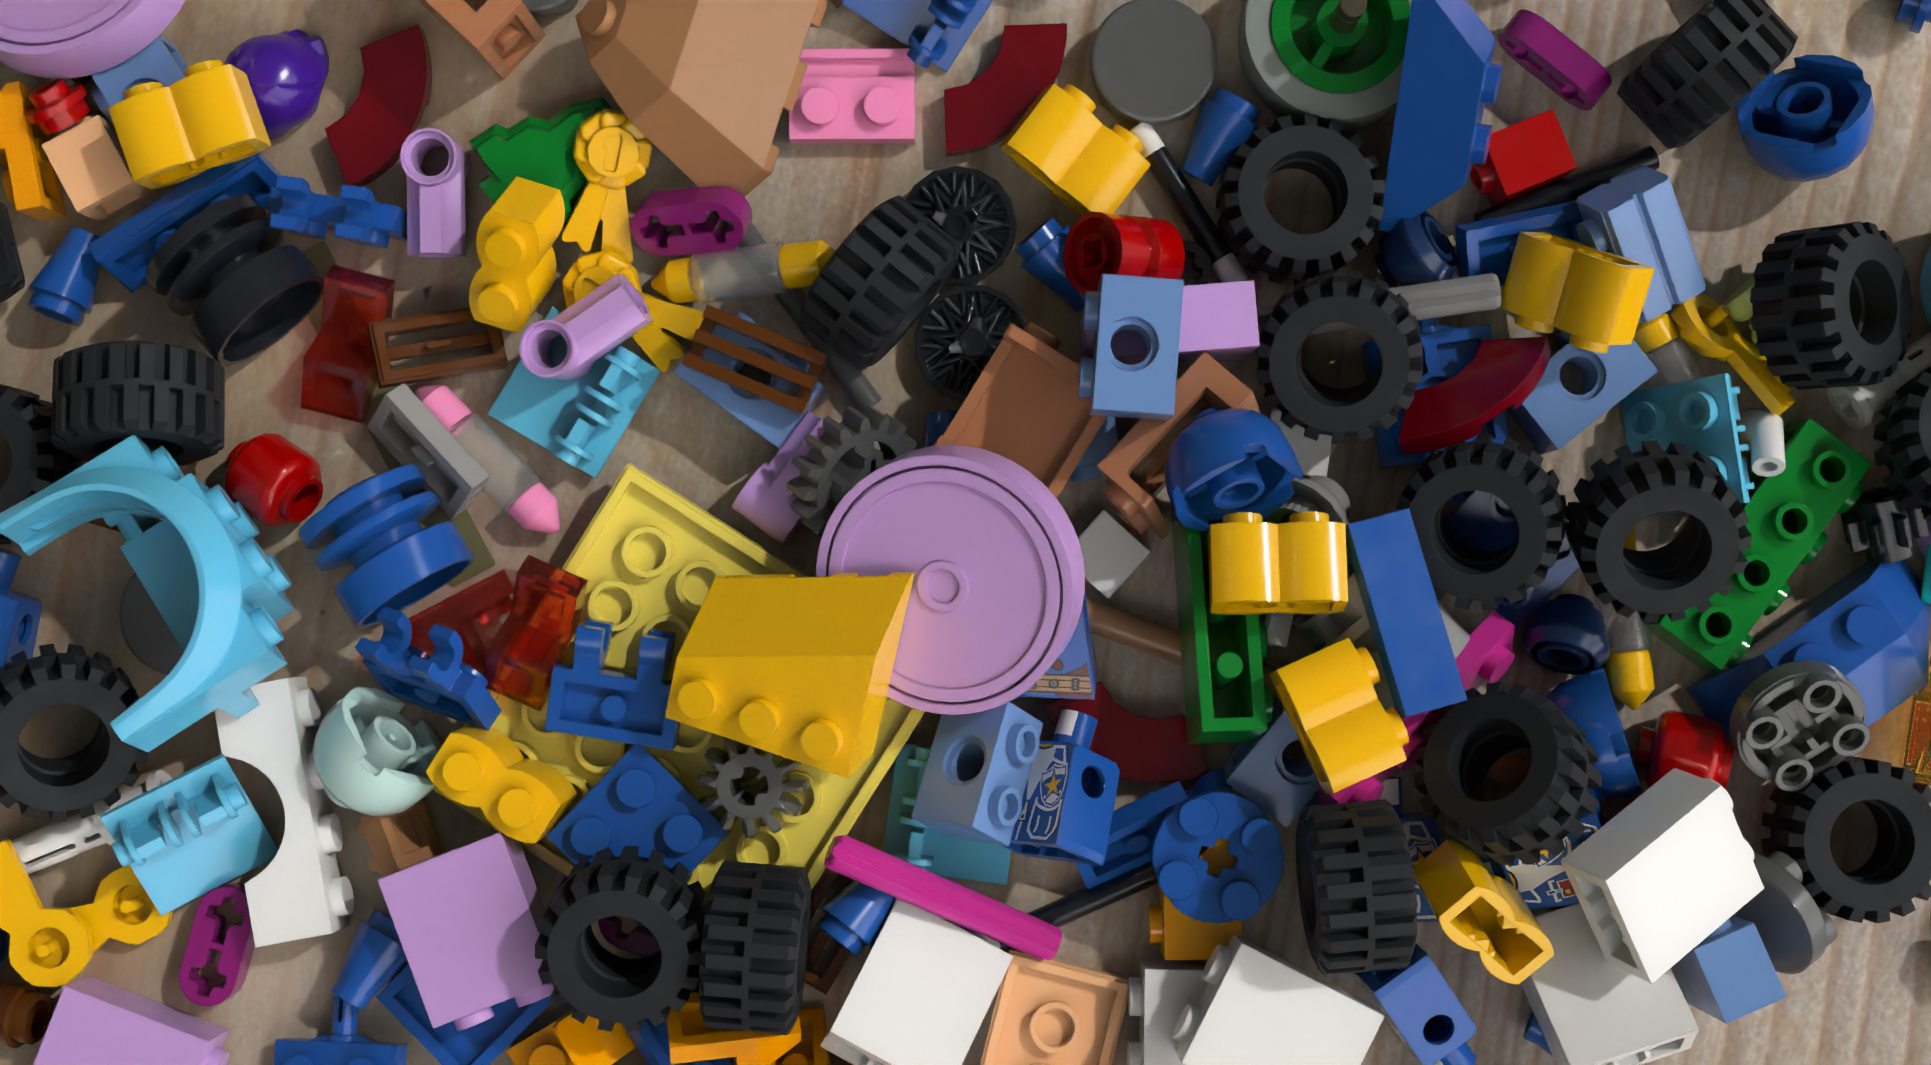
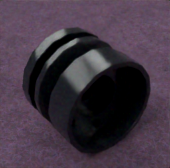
M249 194L230 196L210 205L190 218L160 246L152 256L145 271L148 284L157 294L167 297V304L174 313L181 316L194 314L190 321L191 333L214 359L225 366L242 363L262 353L286 336L312 311L326 290V278L299 248L292 244L279 246L282 242L283 230L273 229L269 226L270 218H266V210Z

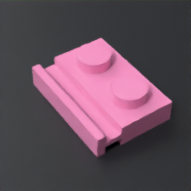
M910 48L802 49L799 60L808 65L793 111H789L790 143L915 144V62L907 56Z

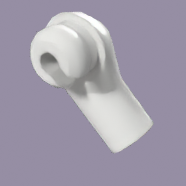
M1749 408L1739 413L1740 420H1736V426L1745 425L1746 431L1738 433L1739 445L1748 444L1749 451L1747 452L1751 453L1752 471L1757 475L1765 477L1781 474L1786 468L1783 419L1770 411L1758 408Z

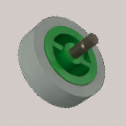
M1246 0L1239 23L1238 46L1241 63L1247 79L1256 94L1269 108L1281 117L1290 115L1292 122L1299 121L1304 114L1318 115L1317 124L1326 126L1331 119L1343 123L1344 126L1341 131L1352 130L1373 123L1397 106L1412 0Z

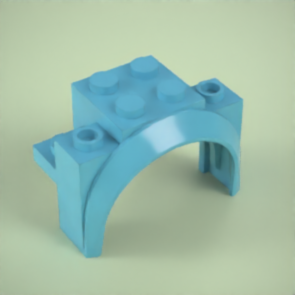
M133 434L45 489L0 513V534L19 544L23 552L29 556L81 524L102 517L108 526L113 527L117 525L126 542L120 546L122 552L184 653L172 671L157 686L110 722L111 727L122 742L148 753L217 708L238 719L260 705L250 687L288 664L276 644L285 639L276 621L295 610L284 590L292 586L290 578L278 560L271 553L266 555L253 539L260 532L239 501L233 503L219 484L209 489L192 473L184 476L178 464L163 446L153 450Z

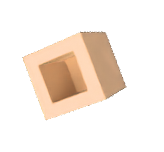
M99 115L94 117L84 116L73 125L58 131L59 136L41 145L76 211L95 221L103 223L156 194L154 189L151 190L133 182L114 124Z

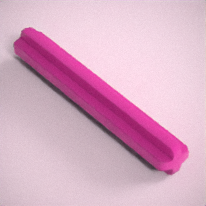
M835 836L826 852L824 865L828 869L1040 960H1052L1058 951L1062 940V931L1059 927L849 836Z

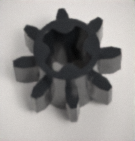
M1887 487L1866 490L1862 492L1859 499L1854 503L1856 512L1841 514L1846 542L1850 543L1852 552L1864 550L1866 560L1871 563H1893L1907 559L1917 551L1914 538L1930 535L1928 522L1923 519L1925 508L1919 506L1911 511L1899 503L1905 496L1899 487L1890 491Z

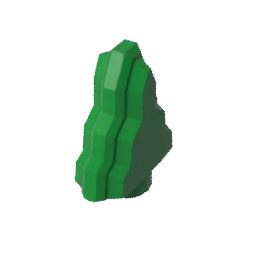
M603 97L569 104L550 120L527 116L510 128H505L498 124L492 125L469 141L474 152L479 155L484 166L490 172L477 184L493 203L497 201L516 176L559 189L565 206L564 227L572 214L571 203L583 191L587 183L586 177L577 166L573 157V146L578 126L598 111L614 109Z

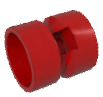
M1091 211L1080 216L1070 228L1064 243L1063 262L1066 276L1072 287L1080 293L1086 294V291H1098V283L1102 274L1180 279L1184 271L1185 250L1183 239L1178 230L1165 219Z

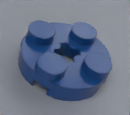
M1209 790L1185 799L1182 803L1176 804L1165 813L1153 836L1151 863L1159 887L1175 908L1198 921L1223 924L1234 920L1242 921L1251 918L1270 899L1282 875L1284 853L1278 828L1259 806L1236 793ZM1218 838L1228 841L1227 852L1235 856L1234 862L1230 868L1221 867L1217 875L1207 873L1208 863L1204 859L1199 858V852L1202 846L1214 847Z

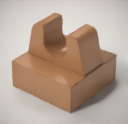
M423 799L404 812L394 815L371 816L365 814L359 817L361 823L356 827L357 837H367L374 856L373 859L367 862L371 871L380 872L381 877L443 853Z

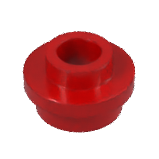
M63 78L54 79L38 87L28 95L32 105L25 111L24 116L30 124H38L45 135L56 133L73 125L90 112V107L84 100L87 91L80 82L67 85Z

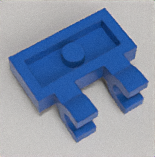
M277 175L276 187H271L267 213L271 214L269 226L273 229L287 230L286 232L314 239H325L327 230H334V236L337 238L349 239L352 243L376 248H388L389 239L407 241V212L397 205L378 203L375 201L374 194L369 188L342 184L340 197L315 194L311 191L309 183L303 178Z
M383 606L377 615L379 622L383 625L382 638L379 642H375L362 637L355 646V649L364 657L362 662L384 691L395 696L397 699L489 731L502 710L486 689L488 685L486 678L474 668L461 663L463 643L456 630L436 623L428 632L429 638L434 643V652L431 657L421 649L410 645L412 626L407 616L403 612Z
M587 619L585 620V625L579 624L576 629L573 664L559 662L553 666L545 730L673 750L677 746L680 722L665 718L672 683V680H667V674L672 661L676 633L650 629L648 635L641 636L638 672L635 675L603 669L610 647L613 622Z

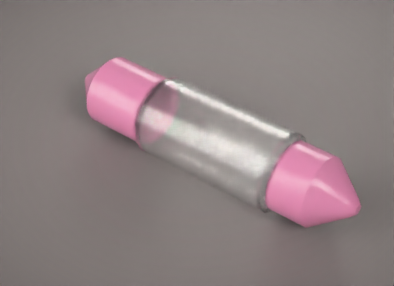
M418 385L415 388L414 394L490 475L488 481L480 486L482 491L504 513H509L525 530L557 533L560 529L557 498L541 483V477L478 413H473L446 385Z

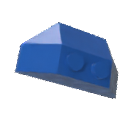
M1412 0L1385 183V194L1382 203L1384 211L1379 224V230L1390 232L1399 220L1403 218L1413 219L1465 186L1473 164H1485L1491 141L1492 125L1481 124L1485 103L1495 105L1501 83L1503 65L1492 63L1496 39L1466 0Z
M1905 560L1883 564L1866 561L1752 641L1747 652L1737 663L1730 667L1725 665L1722 670H1711L1688 686L1686 690L1704 716L1720 721L1726 732L1725 738L1731 739L1729 733L1731 713L1738 698L1749 684L1770 669L1786 663L1803 660L1819 661L1839 669L1858 689L1865 704V724L1869 727L1927 686L1930 606L1921 601L1922 584Z

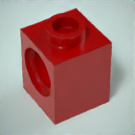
M1551 109L1492 133L1485 164L1474 163L1469 176L1476 191L1480 195L1486 194L1492 207L1561 180L1575 170L1577 164L1554 109Z

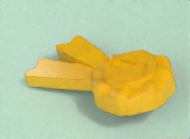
M603 109L581 122L578 126L573 146V157L588 181L561 232V237L564 242L577 241L580 248L587 253L592 247L597 226L601 220V251H612L632 263L634 257L626 186H629L645 175L650 162L652 142L630 122L623 111Z
M598 251L580 256L572 264L562 281L566 308H569L615 275L622 274L639 291L650 309L649 313L653 320L649 325L632 335L633 339L656 367L664 373L671 368L673 359H680L686 355L687 349L665 329L692 341L697 328H700L703 321L702 315L704 311L643 293L636 268L612 251Z
M1703 293L1681 304H1675L1671 318L1676 322L1679 334L1685 342L1703 357L1716 358L1718 361L1723 362L1727 360L1771 413L1779 416L1796 402L1788 393L1793 387H1787L1782 384L1779 375L1773 376L1767 368L1766 357L1760 355L1758 347L1743 338L1736 322L1729 316L1731 312L1727 306L1719 305L1714 299Z
M9 839L0 842V928L10 934V964L26 982L33 986H64L80 974L92 960V929L70 908H44L13 843Z
M130 865L108 874L101 880L93 903L69 907L91 927L93 955L110 938L135 945L153 938L170 926L174 910L162 916L160 915Z

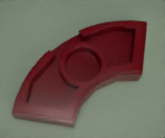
M1067 23L1004 25L1001 49L989 69L969 84L944 90L946 157L977 152L1003 141L1042 90L1056 83L1064 59Z
M419 24L360 47L364 68L360 94L344 117L325 128L347 185L363 187L389 170L400 159L402 144L410 134L416 131L425 106L429 105L432 86V63L424 30Z
M1547 336L1483 340L1475 358L1456 376L1436 386L1415 390L1414 400L1409 408L1405 409L1398 438L1403 453H1424L1463 442L1482 433L1481 425L1490 421L1508 407L1513 410L1518 408L1535 389L1548 365L1551 349Z
M1101 681L1097 682L1094 700L1060 698L1043 705L1055 729L1063 709L1082 712L1097 719L1098 724L1090 750L1117 763L1120 770L1119 777L1144 783H1174L1195 779L1210 772L1198 744L1187 743L1185 714L1160 719L1135 715L1116 703Z

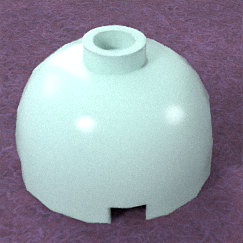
M356 687L350 690L343 699L337 701L320 723L312 753L316 771L323 783L325 793L335 804L371 816H390L404 812L436 787L428 777L426 770L442 745L432 728L423 719L413 726L405 717L399 714L406 704L395 696L376 688Z

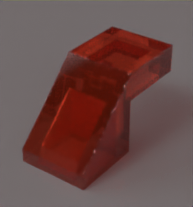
M332 265L324 277L321 330L303 359L301 408L363 424L367 417L378 375L376 364L373 362L372 345L366 327L369 322L392 319L395 280ZM389 336L385 337L386 345L388 343Z
M531 555L526 557L516 574L511 612L487 648L483 674L488 681L487 689L541 711L550 693L553 666L563 662L581 619L588 580Z

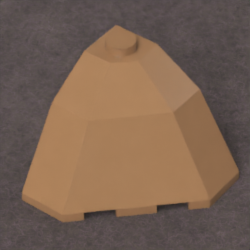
M589 0L575 18L589 63L630 122L699 188L711 186L729 187L745 197L773 172L780 148L772 145L782 110L793 111L808 65L799 60L809 28H820L828 3L827 0Z

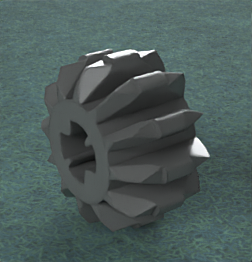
M723 737L727 752L711 747L704 755L708 764L717 771H705L697 777V784L699 786L717 790L716 793L709 796L702 803L706 812L713 811L723 805L728 812L721 819L719 826L725 831H728L735 824L738 817L743 818V832L747 838H754L760 828V818L772 833L779 832L784 826L780 811L787 815L797 816L803 807L799 799L790 792L806 791L810 785V779L803 775L789 773L790 770L797 768L801 763ZM751 767L761 771L757 779L765 776L768 780V785H765L757 796L747 792L750 784L743 787L740 784L739 778Z

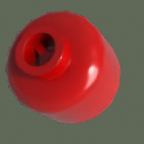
M264 433L251 438L249 441L241 442L227 457L224 479L227 495L233 503L239 501L250 515L267 526L282 527L305 520L313 513L322 498L323 484L321 482L320 464L310 454L279 434Z
M1667 710L1658 717L1655 729L1642 726L1634 764L1647 766L1646 781L1649 787L1653 786L1673 768L1703 779H1712L1726 789L1735 748L1731 739L1725 738L1726 732L1720 721L1675 710Z

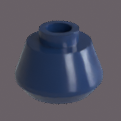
M1427 211L1413 219L1402 218L1390 232L1385 231L1379 239L1380 253L1375 255L1379 271L1393 287L1400 284L1408 286L1453 279L1458 266L1457 256L1448 236L1437 220Z
M1562 594L1557 596L1556 599L1543 603L1525 627L1521 636V642L1525 650L1535 663L1549 670L1565 674L1592 672L1609 659L1611 651L1602 613L1594 608V604L1589 599L1576 594Z

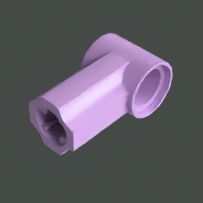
M429 127L418 129L406 138L400 152L401 165L407 178L408 256L431 259L466 257L465 181L469 176L471 167L469 155L460 143L441 130ZM445 146L449 154L447 167L438 175L427 176L423 169V159L426 153L434 147Z
M617 274L553 319L540 320L531 324L524 331L519 345V354L523 365L531 373L543 378L574 381L584 377L592 369L594 361L653 322L649 313L650 309L639 291L633 287L628 279L622 274ZM562 335L567 343V354L564 361L555 367L549 357V348L552 341L557 336Z
M810 411L770 464L763 463L752 475L732 505L735 511L782 546L798 530L803 519L790 507V504L798 496L787 488V482L801 474V470L791 463L792 459L796 456H807L811 449L804 440L807 434H812L819 438L825 433L823 420Z

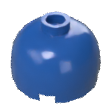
M1804 55L1794 58V68L1785 69L1777 74H1774L1773 71L1737 103L1740 130L1746 150L1754 161L1769 174L1786 181L1809 182L1828 178L1848 168L1866 147L1874 127L1875 117L1871 86L1864 80L1863 70L1856 63L1834 55Z
M1213 407L1199 413L1190 424L1184 427L1170 445L1164 476L1167 493L1174 513L1182 525L1198 531H1209L1210 525L1208 520L1223 519L1224 515L1230 513L1252 512L1262 515V518L1271 514L1288 502L1294 495L1290 482L1294 477L1302 480L1303 472L1296 454L1281 428L1266 415L1249 409Z
M1604 668L1581 674L1559 683L1545 696L1579 726L1587 735L1586 740L1595 748L1599 761L1592 765L1602 773V788L1593 789L1598 800L1618 798L1642 791L1629 743L1622 727L1614 696L1611 695V688Z

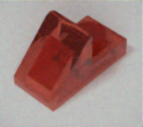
M503 569L408 618L412 626L410 645L434 652V643L429 638L428 632L436 623L456 630L463 643L461 662L479 668L493 667L494 664L472 621L478 619L481 626L484 627L517 610L512 600L528 593L517 570Z

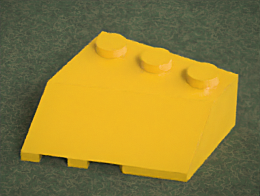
M892 572L889 575L858 576V573H834L827 577H795L794 574L719 575L714 579L677 655L665 718L849 778L874 753L915 572Z

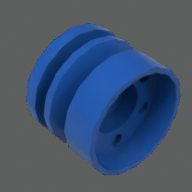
M409 464L397 467L381 475L372 476L356 483L330 500L324 508L313 515L299 529L298 536L306 549L315 550L327 546L317 556L315 561L320 571H331L351 564L354 567V570L336 586L334 594L356 628H365L379 623L377 615L383 606L401 612L421 601L460 575L476 558L454 522L446 521L424 529L421 527L420 524L437 508L440 500L434 492L430 491L415 495L426 482V478L418 465Z

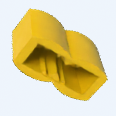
M208 60L188 67L184 71L186 77L170 86L163 87V84L160 82H148L127 89L124 92L125 99L109 107L108 110L133 182L151 190L162 188L195 177L211 168L248 158L271 147L245 72L231 64L224 65L221 60Z
M1053 83L1042 90L999 148L1013 162L1046 186L1079 216H1083L1091 211L1114 214L1151 166L1140 154L1144 149V145L1134 134L1120 125L1115 124L1111 129L1103 125L1092 114L1096 109L1095 103L1081 90L1071 84H1066L1062 89Z
M516 176L482 218L476 237L477 253L482 266L474 275L469 290L470 309L475 321L518 334L550 291L556 276V257L552 245L558 238L565 219L564 200L559 189Z
M1519 232L1501 295L1502 302L1500 307L1517 314L1514 323L1520 327L1541 333H1552L1554 327L1571 334L1569 339L1571 345L1591 352L1607 353L1610 345L1632 344L1655 268L1550 233Z
M1315 511L1294 513L1289 516L1288 523L1280 524L1263 522L1262 515L1258 513L1237 512L1224 515L1223 523L1210 525L1208 536L1210 613L1251 615L1276 612L1287 614L1344 612L1348 604L1345 523L1330 522L1327 513Z
M1348 637L1270 673L1282 706L1298 734L1306 757L1326 795L1336 793L1407 760L1402 747L1409 743L1407 730L1397 711L1393 707L1384 710L1378 700L1373 685L1380 682L1379 672L1373 658L1364 646L1355 649Z
M467 725L451 732L426 770L432 783L444 795L466 806L481 807L485 817L497 830L514 840L530 844H536L557 826L577 795L572 783L559 770L538 760L524 759L522 753L512 740L491 727L489 731L472 725Z
M1453 840L1444 841L1413 868L1414 879L1445 934L1459 946L1476 951L1486 969L1496 978L1507 983L1519 985L1554 956L1550 941L1517 889L1505 879L1490 875L1480 857L1460 842Z

